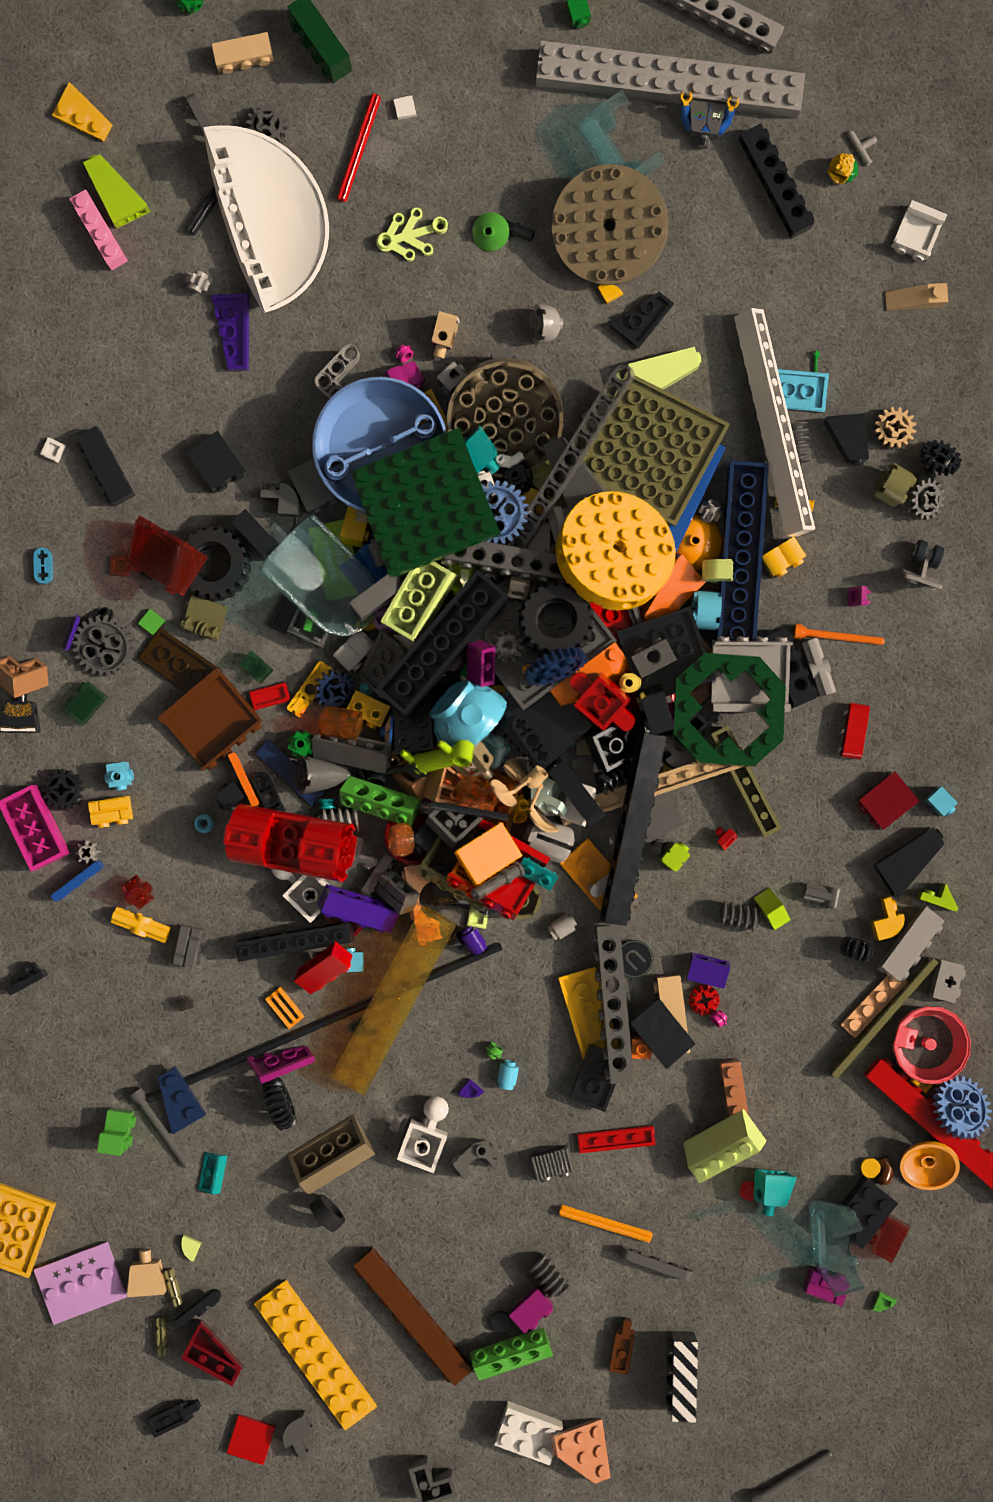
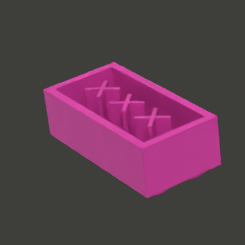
M30 785L0 800V809L31 872L38 871L71 854L45 799H43L38 785Z

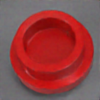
M745 1181L740 1186V1195L743 1199L752 1201L754 1200V1182Z

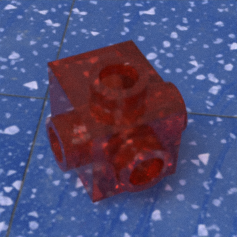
M137 874L121 885L127 903L130 906L134 905L138 910L155 899L151 892L153 888L148 881L144 882Z

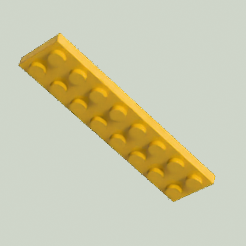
M284 1280L254 1303L344 1430H347L377 1407L287 1280Z

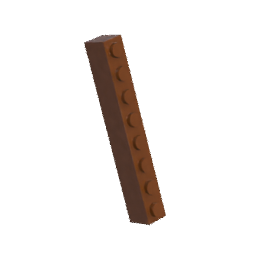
M374 1247L370 1248L355 1261L354 1271L356 1274L368 1282L367 1287L372 1293L376 1292L379 1295L381 1304L385 1308L389 1307L393 1312L392 1316L396 1322H401L405 1326L406 1334L410 1338H415L418 1342V1348L430 1356V1362L435 1368L439 1367L443 1372L442 1376L448 1383L451 1382L455 1386L472 1372L473 1365Z

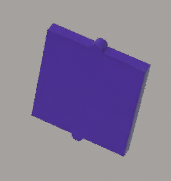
M78 615L73 616L62 647L65 651L70 649L80 621Z

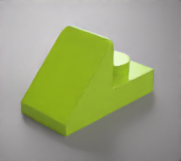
M945 883L941 884L937 897L936 892L927 889L924 892H918L916 899L957 912L958 910L954 898Z

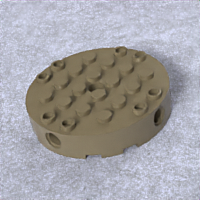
M598 165L581 172L565 186L558 197L553 211L552 235L561 259L575 274L598 284H623L644 274L658 260L668 236V213L660 192L643 174L623 165ZM610 220H614L616 224L612 231L606 229V223Z
M516 358L487 360L470 369L453 390L447 411L448 432L459 427L465 440L480 425L496 447L497 455L513 456L520 451L525 459L517 465L523 464L532 472L548 460L543 447L544 444L548 443L547 439L556 435L558 438L561 437L563 430L561 397L552 380L535 365ZM502 415H508L510 416L511 420L508 422H503L502 420H500V417ZM485 467L481 470L486 471V473L489 472ZM500 467L491 476L506 477L505 471L508 468Z

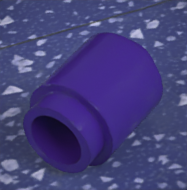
M468 926L461 931L462 935L460 938L470 953L478 955L487 948L486 941L477 927Z

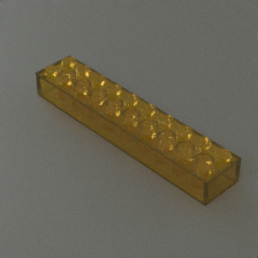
M425 905L421 907L330 1078L365 1096L457 922Z

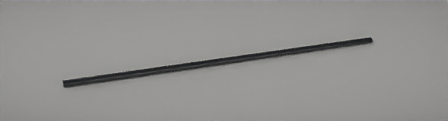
M500 943L493 945L478 955L473 954L188 1077L185 1081L188 1085H192L247 1061L246 1057L259 1056L503 950ZM161 1090L146 1096L149 1103L163 1097Z

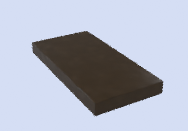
M161 627L138 657L142 662L185 692L190 691L213 670L218 668Z

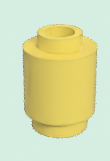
M634 673L624 674L620 679V687L624 692H636L641 686L640 677ZM628 679H631L633 682L631 687H628L626 684Z

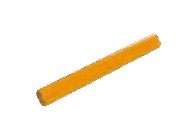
M561 1205L559 1215L568 1219L650 1243L652 1239V1232L565 1205Z

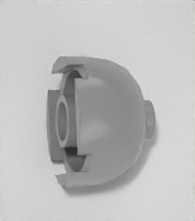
M536 304L533 306L535 311L530 312L529 318L530 330L534 327L535 338H532L535 343L551 342L558 336L560 329H562L563 320L554 307L546 304Z

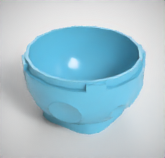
M468 680L453 684L441 696L429 713L434 719V733L437 740H442L449 746H454L458 740H467L476 746L497 725L504 714L507 702L499 693L488 686L480 687L470 683Z

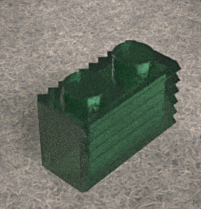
M89 681L83 682L77 688L78 693L74 698L70 697L64 705L66 708L63 710L82 726L87 724L109 697Z

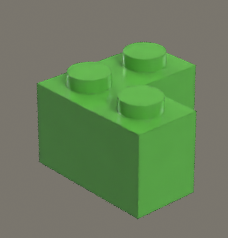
M112 1107L107 1110L105 1129L100 1133L97 1153L121 1156L128 1150V1147L132 1146L133 1136L130 1133L131 1128H134L136 1123V1116H133L134 1111Z

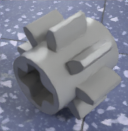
M195 270L193 274L189 272L185 279L186 283H188L187 288L197 294H201L202 290L207 292L210 285L207 280L208 275L199 270Z
M712 499L708 500V502L703 501L698 510L701 513L700 518L706 523L718 522L723 513L720 510V503Z
M85 841V846L78 844L79 852H75L80 857L78 861L86 860L87 865L91 863L90 859L98 861L95 856L97 853H101V851H96L97 843L90 845L89 841ZM85 849H90L89 853L91 856H85Z

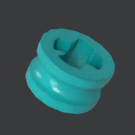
M335 799L318 800L320 803L318 809H335L336 806L333 805Z

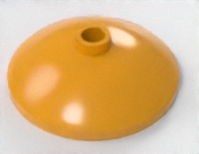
M694 514L676 553L682 554L696 571L702 570V561L718 559L721 553L722 535L719 528L714 522L706 523L700 518V515ZM692 538H697L699 543L694 544Z
M938 1142L917 1143L909 1147L900 1159V1171L903 1178L910 1185L923 1190H937L950 1185L957 1178L960 1170L959 1159L956 1153L950 1147Z

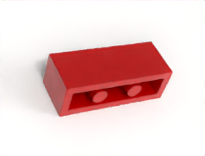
M335 941L300 966L296 972L294 982L310 995L317 990L320 991L328 982H333L341 973H346L350 969L353 955Z

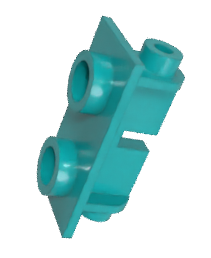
M524 857L521 862L525 878L551 891L559 877L556 875V872L541 867L540 864L532 861L530 857L528 859Z

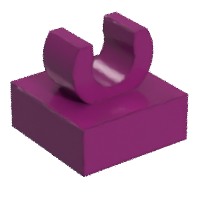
M867 586L849 587L848 607L867 606V604H870V601H867V594H870L871 591L867 590Z

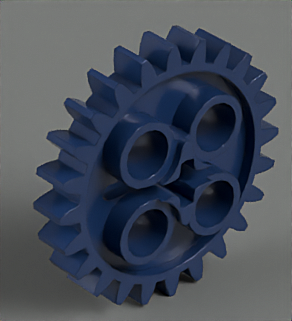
M573 646L570 649L568 647L564 650L558 649L557 652L551 651L550 654H544L543 657L537 658L536 662H531V666H527V670H524V676L528 685L531 684L538 687L543 684L545 686L547 683L559 682L561 679H566L568 676L573 675V672L579 671V668L584 667L583 664L586 663L587 658L583 649L579 647L575 648Z

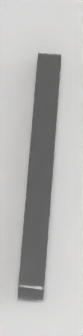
M619 365L614 369L526 511L529 512V515H524V519L532 522L533 530L531 532L528 531L526 523L522 522L521 525L525 530L518 529L517 531L520 536L513 534V541L509 540V546L517 547L516 539L518 537L523 541L521 548L527 549L633 381L634 370L631 367ZM623 369L628 371V377L625 380L620 378V371ZM612 386L617 388V395L615 397L609 395V390ZM602 403L607 407L603 415L598 411L599 405ZM593 420L596 423V428L591 432L588 429V423ZM581 437L585 439V446L582 449L577 445V441ZM570 454L575 458L573 465L567 463V457ZM559 471L564 473V480L562 482H559L556 477ZM548 488L554 491V496L551 499L546 495ZM539 504L544 509L542 515H538L536 512V507Z

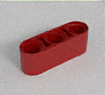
M850 702L848 708H850L849 714H847L845 727H847L846 733L843 734L842 741L843 752L840 755L845 758L861 760L870 706Z

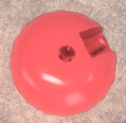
M924 1006L910 1011L898 1022L892 1050L897 1064L909 1077L921 1083L939 1084L953 1079L964 1069L970 1056L971 1039L966 1025L956 1014L942 1007ZM920 1016H934L942 1020L950 1029L953 1037V1049L949 1058L940 1066L932 1069L918 1068L910 1064L903 1056L901 1047L914 1049L918 1030L905 1026L912 1019ZM923 1037L921 1040V1045L928 1050H934L937 1046L936 1041L930 1037Z

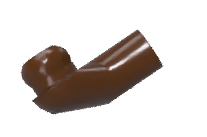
M886 1155L879 1158L883 1168L882 1175L877 1177L879 1185L891 1183L894 1173L891 1162Z

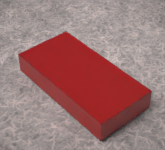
M286 682L249 692L254 710L291 701Z

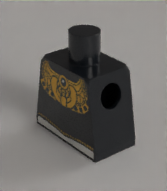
M27 694L16 697L15 701H5L0 732L41 733L37 703L27 701Z

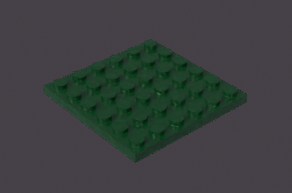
M459 427L350 471L391 579L501 535Z

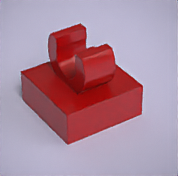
M721 827L715 831L716 835L720 838L717 843L724 851L738 838L731 828L727 832Z

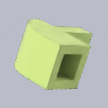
M732 559L702 561V582L710 581L711 584H719V581H733Z

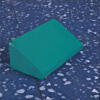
M205 1151L198 1190L211 1195L220 1194L227 1155Z

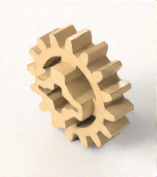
M891 407L889 412L885 409L882 412L883 415L877 417L879 421L874 423V426L878 427L874 431V434H879L877 441L882 439V446L889 444V449L894 445L896 449H899L901 444L905 447L908 444L907 441L913 440L911 435L916 433V430L912 429L916 422H911L914 416L908 417V410L903 413L901 412V407L896 411L894 407ZM893 416L892 421H885L888 417ZM894 424L898 429L897 431H894V427H892ZM899 435H905L904 438L897 440Z

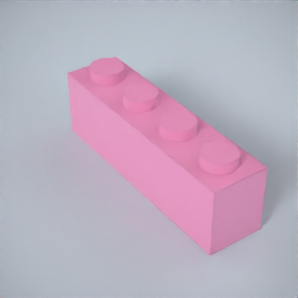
M85 189L71 197L72 205L110 269L114 270L128 261L87 190Z

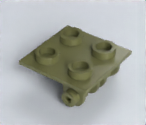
M191 594L185 620H182L181 627L183 630L218 642L228 607Z

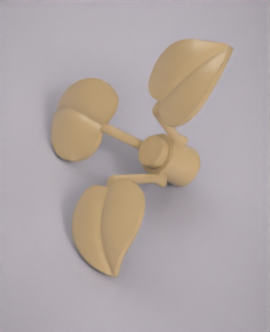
M517 757L507 760L503 765L505 772L513 780L521 784L512 791H509L502 782L492 780L490 787L496 796L505 805L514 806L517 803L516 799L512 796L523 786H528L531 789L537 788L529 807L531 811L529 816L541 830L545 832H558L559 829L539 809L534 807L539 792L544 787L542 782L548 777L547 772L537 765L526 775L520 767Z

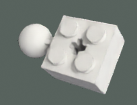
M272 869V873L276 878L289 880L293 884L283 897L310 923L313 922L321 913L317 903L325 885L329 883L322 878L306 875L300 876L296 873ZM308 890L315 892V899H308Z
M438 1096L429 1098L424 1104V1113L427 1117L425 1123L411 1119L397 1157L399 1161L434 1173L448 1134L446 1131L435 1128L437 1122L443 1120L448 1114L447 1102ZM424 1142L425 1145L428 1147L420 1149V1145L418 1143Z

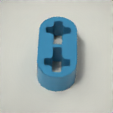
M41 547L35 550L33 556L34 578L40 584H48L53 579V557L48 549ZM43 551L44 554L48 555L47 558H44V564H42V559L38 558L39 555H42ZM42 568L48 574L45 580L39 577V574H42Z

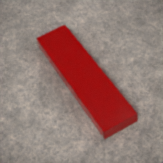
M653 1125L577 1133L579 1154L656 1145Z

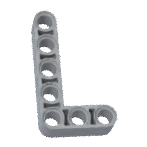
M351 344L345 345L316 376L315 385L329 400L336 392L343 388L339 382L360 360V354L356 346ZM348 351H355L356 354L354 358H346V353ZM335 365H342L341 372H333ZM322 379H329L328 386H320V381Z

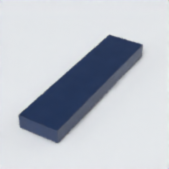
M268 740L256 754L299 794L301 791L296 790L294 772L299 767L272 741ZM325 791L299 795L312 806Z

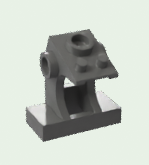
M484 1139L472 1142L456 1157L449 1160L448 1163L457 1175L465 1180L471 1175L469 1167L476 1158H484L494 1169L496 1168L495 1163H498V1160L492 1156V1154H495L492 1143H488V1140ZM481 1147L482 1151L478 1153V1149Z

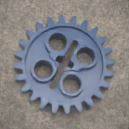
M496 480L494 486L491 481H488V487L482 484L483 490L496 523L503 521L505 527L500 532L501 535L491 538L487 542H492L494 539L496 544H499V540L506 544V538L513 541V534L520 536L517 531L518 529L525 530L521 524L522 522L528 523V520L524 519V515H529V512L524 511L528 504H522L526 497H519L521 490L514 492V485L508 488V482L504 481L501 486L500 481ZM496 494L498 496V502L492 505L490 502L491 495ZM506 497V502L501 506L503 499ZM509 504H513L515 507V511L511 515L506 512ZM495 509H499V512L501 513L500 516H495Z
M957 1075L951 1080L939 1083L940 1087L935 1088L937 1094L933 1095L937 1101L933 1102L932 1105L937 1107L933 1113L939 1114L936 1120L942 1121L940 1127L946 1126V1133L953 1132V1137L959 1136L960 1140L965 1138L969 1140L984 1133V1128L989 1127L987 1121L991 1120L987 1114L991 1113L992 1110L987 1109V1106L991 1103L985 1101L988 1095H982L983 1088L978 1089L977 1082L971 1084V1078L965 1079L964 1076L958 1077Z

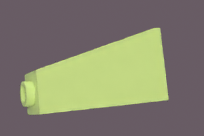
M695 347L630 363L628 366L634 370V375L664 390L696 371L699 363H701V356L699 352H696Z

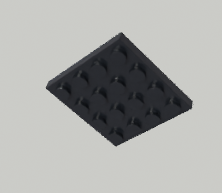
M690 606L617 631L630 672L638 675L641 679L639 690L661 684L665 697L675 694V679L706 653ZM659 638L662 641L666 639L677 660L641 678L631 658L634 656L633 652L641 647H644V649L651 647L650 643ZM650 652L647 655V659L654 663L659 659V656L656 652ZM712 672L699 685L716 680L714 673Z

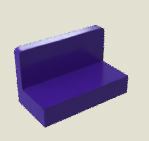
M692 952L687 979L725 988L730 971L729 961Z

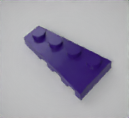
M248 293L211 295L219 324L220 336L223 341L224 354L228 370L249 371L250 295Z

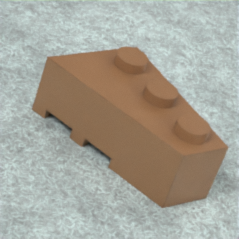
M450 767L430 771L423 796L436 802L466 807L470 804L473 808L483 809L487 792Z

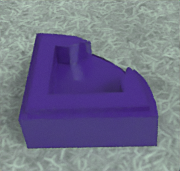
M471 1079L457 1092L458 1095L464 1098H474L484 1093Z

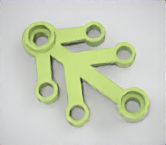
M414 208L402 233L395 235L398 226L404 223L403 214L396 213L393 216V222L388 231L381 233L377 237V247L383 252L393 250L404 256L406 261H413L415 259V252L412 249H405L397 244L404 241L421 250L425 256H430L433 253L432 245L425 244L416 238L434 232L437 234L445 233L448 229L447 220L443 217H437L433 220V224L413 230L416 222L423 216L420 208ZM419 211L420 216L415 217L413 213ZM400 216L402 221L396 222L395 218ZM443 224L444 228L440 230L437 228V225ZM388 240L389 244L385 246L382 242ZM430 247L431 251L426 253L424 248ZM408 252L413 254L411 258L406 257Z

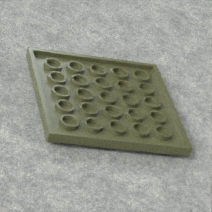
M628 371L626 372L623 380H625L628 377ZM634 375L633 381L583 461L608 492L627 493L642 499L651 505L663 517L666 523L676 527L726 434L730 423Z

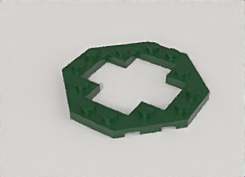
M704 653L675 679L673 713L675 729H673L672 734L700 764L754 767L784 739L786 685L759 656ZM716 669L719 670L729 683L745 671L770 699L756 711L769 727L742 751L729 737L713 749L688 721L702 708L690 692Z

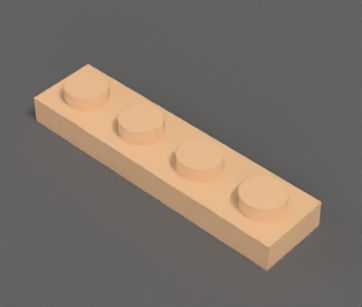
M887 974L840 1025L856 1038L908 983L906 980L893 982L888 978L889 975Z

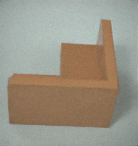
M11 656L0 659V686L14 698L48 686L47 666L38 658L21 664Z

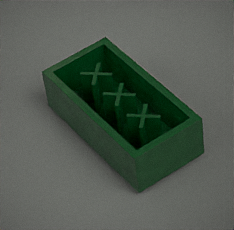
M295 0L288 5L289 14L287 17L291 22L289 23L291 29L295 34L299 33L302 45L305 49H310L314 62L316 64L320 63L323 68L321 71L327 80L331 79L335 83L350 73L352 67L349 54L312 1Z

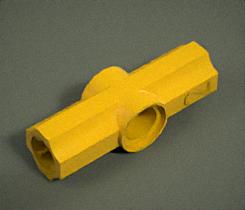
M116 907L111 923L129 929L130 932L136 935L147 936L166 943L172 927L154 921L151 917H144L141 913H133Z

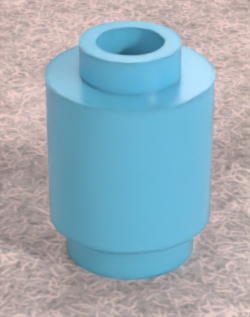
M505 1060L500 1063L497 1078L499 1088L513 1090V1087L516 1085L519 1066L516 1065L515 1061Z

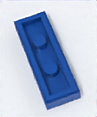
M101 860L96 861L52 894L51 898L54 901L62 900L103 869L104 864Z

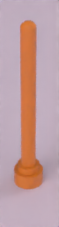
M794 624L793 631H795L793 638L800 640L807 636L883 645L885 642L882 637L807 629L803 624Z

